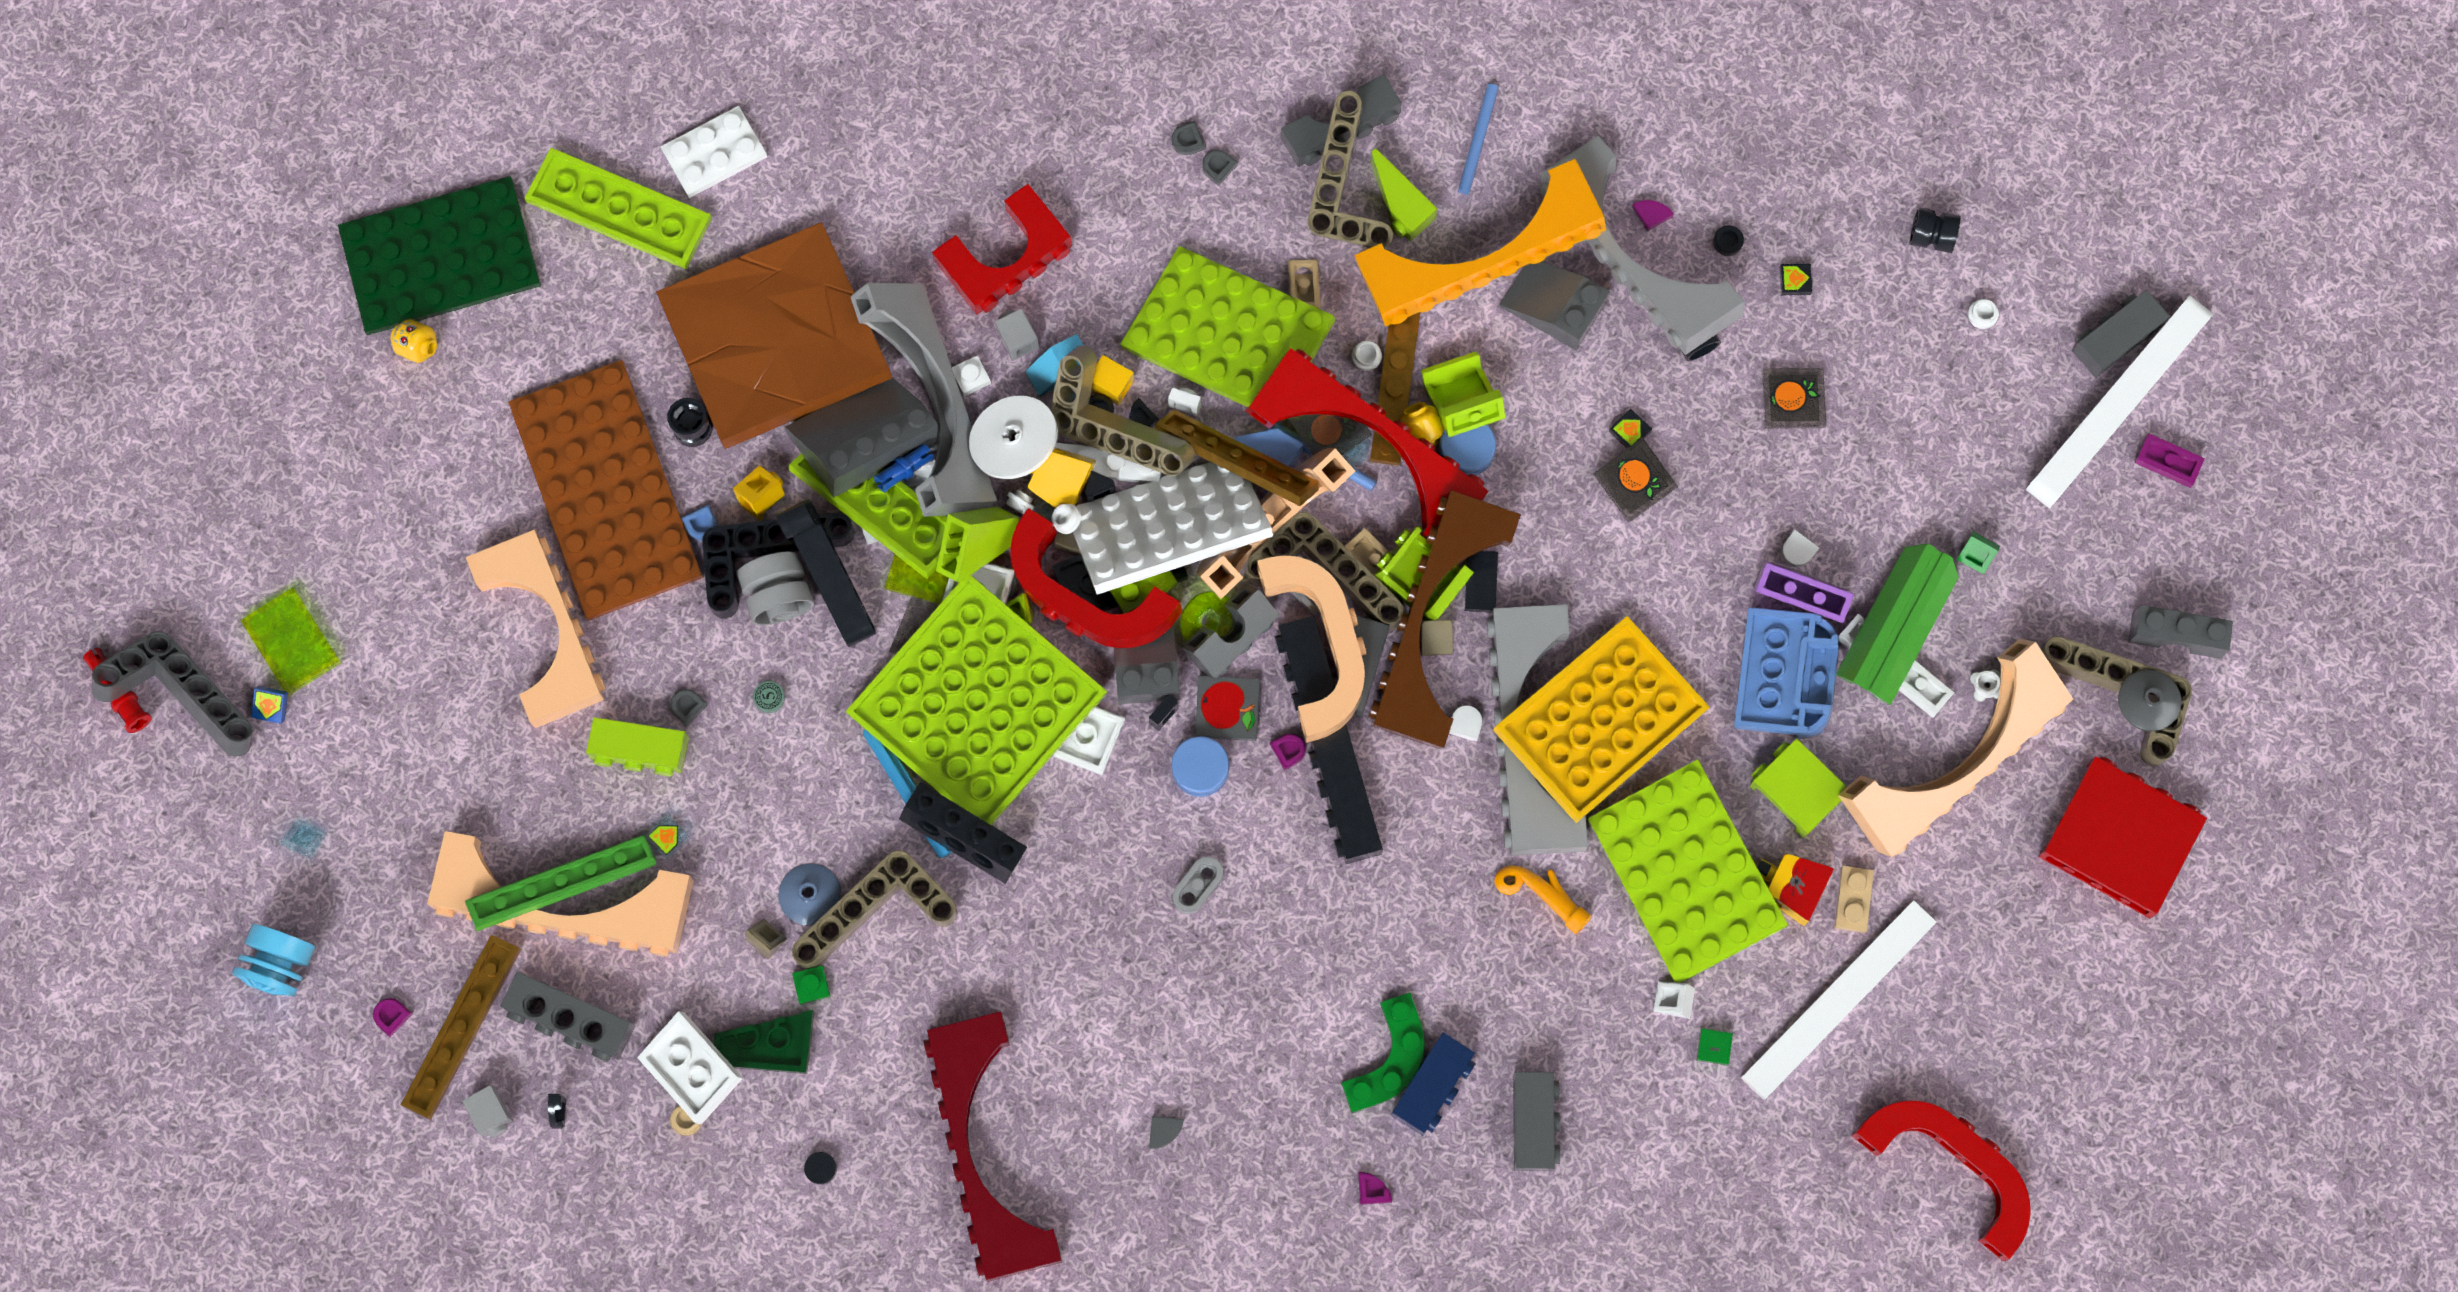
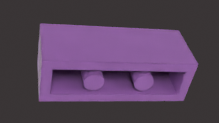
M1767 560L1763 561L1753 587L1756 592L1844 623L1854 597V593L1850 590Z

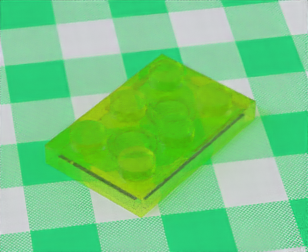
M294 587L240 620L284 691L288 692V696L342 663Z

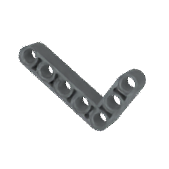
M162 631L149 633L94 668L91 689L92 695L98 701H114L155 675L228 755L237 757L245 755L249 751L252 739V726L250 722L167 633ZM161 649L163 652H154L152 650ZM128 665H136V666H138V667H137V668H128L127 666H128ZM179 670V671H182V672H184V673H182V674H175V673H173L172 671ZM102 681H110V682H112V683L105 685V684H102V683H100V682H102ZM193 692H200V693H203V695H201V696H196V695H193L192 693H193ZM218 713V714H222L223 716H222V717H214V716H212V714ZM233 735H239V736H242L243 738H242V739H234V738H232L231 736H233Z

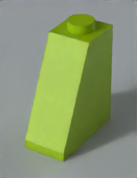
M998 506L948 514L936 571L956 582H962L1011 548L1013 533L1019 522V517Z

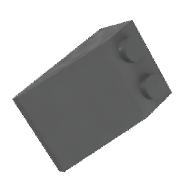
M1541 261L1537 264L1530 263L1523 267L1499 306L1577 351L1606 305L1610 291L1585 276Z
M1174 626L1161 637L1148 644L1134 648H1114L1119 705L1164 701L1168 695H1171L1175 700L1180 699Z

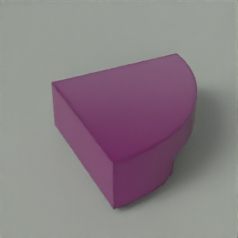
M1643 200L1632 205L1633 210L1647 231L1673 218L1674 215L1667 206L1653 200Z
M1358 1172L1360 1205L1392 1203L1389 1189L1379 1178L1370 1173Z

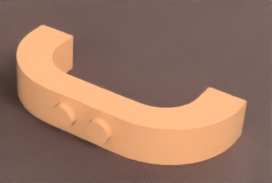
M1335 448L1324 449L1295 468V470L1319 481V491L1303 505L1298 506L1270 491L1259 501L1270 523L1273 535L1308 502L1323 492H1334L1355 472ZM1269 538L1203 559L1197 569V575L1220 599L1223 598L1243 579V576L1239 573L1249 557Z
M1275 556L1258 560L1257 570L1265 597L1286 592L1301 593L1312 599L1320 610L1339 680L1335 689L1326 698L1298 706V716L1306 743L1327 737L1341 729L1351 719L1362 697L1365 677L1362 656L1366 655V649L1362 637L1357 638L1354 627L1358 626L1354 608L1348 609L1343 591L1335 578L1317 563L1296 556Z

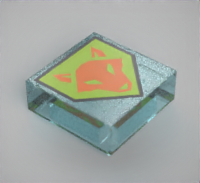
M667 815L646 835V838L669 859L690 839V836Z

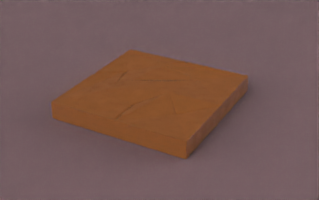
M822 222L656 291L724 449L733 447L820 408L892 379L889 367L871 328L866 324H859L851 300L854 291Z

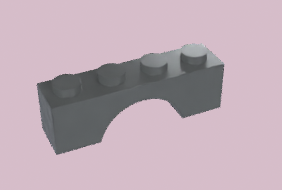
M1384 74L1358 87V95L1361 98L1363 110L1356 137L1362 139L1371 134L1374 127L1382 123L1383 125H1389L1396 121L1399 114H1401L1402 102ZM1305 115L1281 128V140L1298 167L1304 164L1311 166L1322 158L1321 155L1324 152L1330 124L1318 122ZM1340 127L1334 133V139L1339 143H1344L1350 138V130L1346 127Z

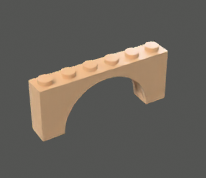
M534 529L467 556L466 560L475 583L482 592L499 587L524 589L546 601L556 616L559 628V644L555 659L548 672L538 683L519 694L529 722L535 728H538L603 701L604 697L601 691L606 690V686L600 673L594 674L591 663H594L595 659L589 645L583 647L580 636L584 635V631L579 619H572L569 609L574 606L567 590L562 592L558 582L562 581L563 578L557 564L551 565L547 556L552 553L548 540L545 536L540 538Z

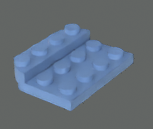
M1748 607L1734 724L1735 729L1797 735L1798 738H1808L1823 732L1832 715L1839 644L1835 630L1827 621L1822 619V616L1813 613Z

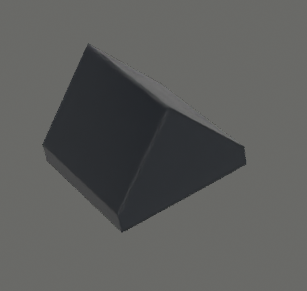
M1091 470L1085 491L1087 502H1092L1116 492L1113 479Z

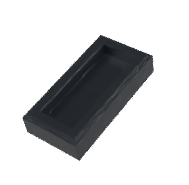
M1480 551L1467 558L1466 566L1474 573L1465 584L1464 611L1492 613L1493 608H1496L1498 552Z

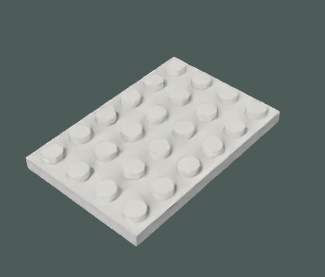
M1212 462L1194 466L1182 471L1177 476L1167 475L1160 478L1158 482L1136 485L1092 502L1079 504L1077 507L1081 511V521L1077 529L1073 531L1096 594L1273 536L1270 523L1251 482Z

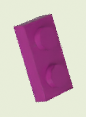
M2148 433L2134 463L2191 488L2196 481L2205 458Z

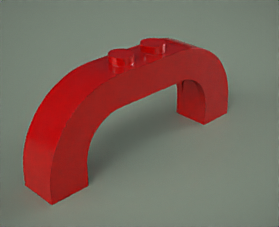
M1029 508L1017 524L1011 541L1010 555L1012 567L1019 584L1028 598L1041 608L1040 612L1052 621H1056L1058 618L1066 623L1065 628L1078 637H1081L1083 634L1099 644L1112 648H1134L1148 644L1161 637L1173 626L1183 612L1180 601L1155 586L1142 604L1131 612L1110 614L1100 610L1049 578L1042 571L1043 555L1057 535L1054 524Z
M1923 1101L1893 1103L1883 1107L1864 1120L1852 1134V1137L1876 1157L1884 1152L1898 1134L1906 1131H1918L1933 1138L1984 1180L1994 1194L1996 1212L1992 1223L1978 1241L2003 1262L2010 1260L2022 1244L2029 1227L2031 1214L2030 1199L2021 1175L1999 1153L2001 1149L1997 1144L1988 1138L1983 1140L1974 1133L1975 1127L1962 1117L1957 1119L1947 1110Z

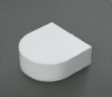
M1794 530L1782 547V558L1792 567H1803L1809 563L1819 550V547Z
M1472 706L1459 707L1452 715L1454 720L1449 734L1477 742L1482 726L1480 712Z

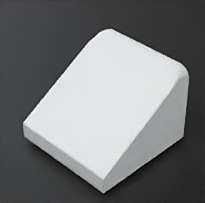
M1658 981L1653 1012L1690 1019L1695 988L1686 983Z

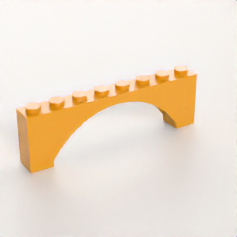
M1576 159L1548 170L1550 181L1547 192L1534 218L1514 240L1485 257L1459 264H1427L1412 261L1384 249L1382 243L1355 254L1354 257L1358 269L1385 327L1390 324L1402 323L1413 314L1427 312L1436 304L1446 300L1457 299L1468 290L1482 288L1488 285L1491 280L1501 276L1512 275L1523 266L1530 263L1537 264L1543 261L1546 256L1558 251H1567L1574 244L1585 239H1594L1606 231L1604 215Z

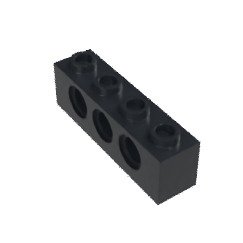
M921 782L904 806L899 818L905 824L1004 884L1007 883L1027 849V846Z

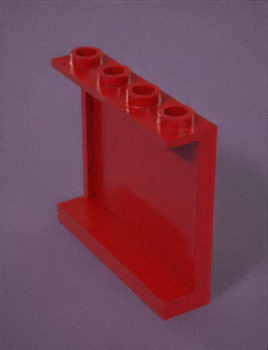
M2095 756L2088 762V768L2052 836L2042 848L2038 857L2151 919L2158 914L2207 817L2200 814L2201 811L2196 806L2189 803L2182 804L2174 800L2170 792L2162 788L2154 789L2145 784V780L2141 776L2132 772L2125 773L2116 768L2117 764L2112 760Z

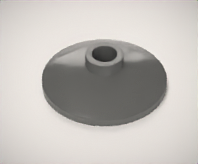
M2143 670L2132 674L2124 681L2119 691L2118 703L2122 715L2131 725L2144 731H2158L2171 725L2178 717L2181 709V695L2176 684L2167 675L2154 670ZM2149 693L2157 696L2158 701L2156 703L2148 699Z

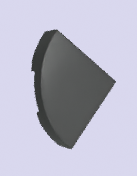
M1152 1116L1149 1149H1159L1170 1144L1181 1132L1184 1119Z

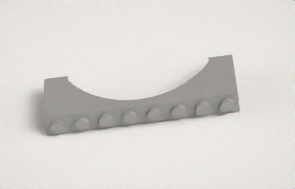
M1596 136L1540 173L1541 187L1539 189L1543 197L1547 192L1550 181L1548 170L1576 159L1604 215L1603 199L1609 177L1616 171V155L1599 136ZM1606 219V231L1594 239L1582 241L1583 243L1588 242L1598 261L1602 264L1606 263L1610 267L1617 283L1620 285L1624 284L1629 289L1632 300L1638 306L1643 305L1648 311V317L1656 327L1661 326L1666 332V337L1674 348L1679 347L1685 355L1744 316L1745 301L1727 280L1720 284H1696L1672 280L1653 273L1632 260L1620 248L1607 226Z
M912 283L865 284L851 296L859 324H866L882 335L911 364L929 394L937 418L938 451L935 464L928 479L915 488L923 516H947L950 513L990 507L997 502L988 474L977 466L971 456L969 437L972 426L924 285Z
M1567 604L1493 608L1492 618H1487V636H1493L1494 648H1489L1490 667H1496V678H1491L1492 696H1498L1499 708H1494L1495 726L1516 709L1520 689L1535 664L1559 641L1568 640L1570 631ZM1496 738L1497 757L1503 756L1504 767L1498 769L1499 786L1505 787L1506 799H1501L1502 817H1508V829H1503L1504 848H1510L1511 856L1585 852L1588 847L1585 816L1575 823L1566 811L1538 784L1531 772L1500 738Z

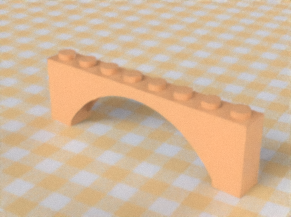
M2019 638L1997 657L2001 663V682L1994 715L1980 743L1959 766L1936 780L1909 787L1878 785L1876 780L1860 775L1838 794L1859 827L1879 853L1893 857L1903 852L1907 844L1914 837L1926 832L1930 824L1937 817L1949 812L1959 798L1971 793L1975 789V784L1985 776L1994 773L1998 765L2005 758L2017 753L2021 748L2020 745L2028 738L2040 733L2043 725L2051 718L2057 717L2065 711V706L2073 698L2036 642Z
M448 831L444 832L427 902L430 907L436 909V915L454 918L455 913L466 915V920L472 922L465 905V900L502 887L486 865L480 851L481 841L475 836ZM659 870L657 878L642 891L606 910L570 916L534 910L496 925L509 929H515L516 924L528 926L527 931L543 935L546 934V930L558 931V937L569 940H576L577 935L589 937L588 942L603 946H607L608 941L619 943V948L630 951H637L638 946L650 948L649 953L668 957L669 952L678 953L694 880L690 875Z

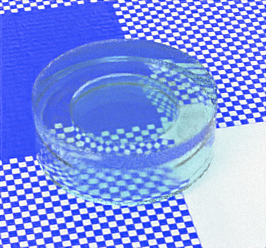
M1350 435V438L1344 437L1339 442L1337 451L1351 466H1358L1365 461L1368 447L1361 437Z

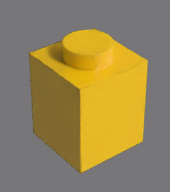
M1102 355L1098 363H1096L1091 390L1097 394L1109 397L1113 403L1119 406L1134 383V372Z

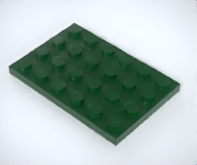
M511 176L338 224L364 331L367 336L393 329L405 320L421 321L541 287Z

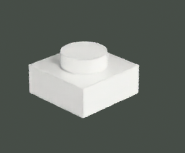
M978 355L952 367L956 382L964 397L991 384Z
M1172 388L1168 404L1170 408L1198 416L1201 407V397L1197 396L1195 391L1188 388H1180V390Z

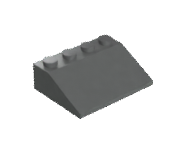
M892 377L890 380L804 416L785 426V431L834 498L881 473L893 465L894 460L899 456L905 457L922 444L928 447L936 444L938 424L923 403Z

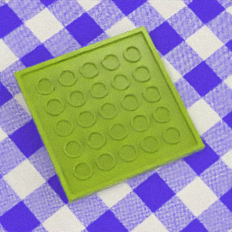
M969 576L958 583L845 712L939 794L993 825L1108 692L972 576Z

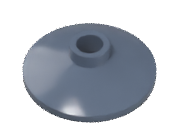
M803 864L792 869L783 878L778 893L779 903L785 915L792 921L801 925H814L841 899L840 885L836 876L826 867L818 864ZM808 887L813 888V896L805 898L803 891Z

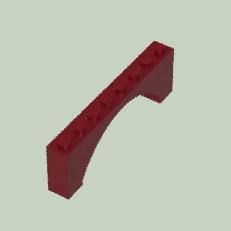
M1002 1012L927 1030L929 1039L923 1040L927 1058L933 1057L936 1067L935 1070H931V1077L934 1088H940L943 1097L942 1101H938L942 1120L948 1119L950 1131L945 1132L949 1151L955 1150L958 1162L952 1163L956 1181H962L965 1193L960 1195L964 1214L970 1212L973 1224L967 1226L971 1245L977 1244L980 1254L979 1257H975L978 1275H985L986 1281L990 1282L1063 1263L1055 1230L1045 1231L1032 1226L1001 1206L982 1183L970 1153L968 1121L975 1090L991 1061L1002 1048L1010 1046Z

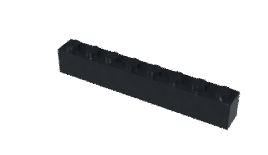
M1310 616L1279 625V635L1274 636L1278 653L1285 654L1287 664L1282 665L1287 683L1293 681L1295 693L1291 694L1295 711H1298V706L1326 698L1335 689V685L1315 617ZM1299 723L1300 729H1301V733H1302L1303 739H1304V741H1305V737H1304V734H1303L1302 726H1301V723ZM1345 724L1335 733L1311 741L1313 751L1308 752V757L1312 770L1318 768L1321 780L1316 781L1320 798H1327L1330 808L1325 810V815L1329 828L1335 827L1338 839L1333 840L1338 858L1344 857L1345 863L1350 864L1382 855L1383 848L1347 725Z

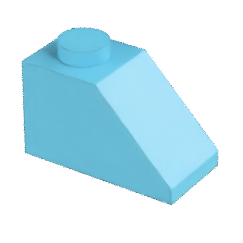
M1078 334L1050 347L1025 371L1039 397L1055 389L1061 359L1077 346L1083 345Z

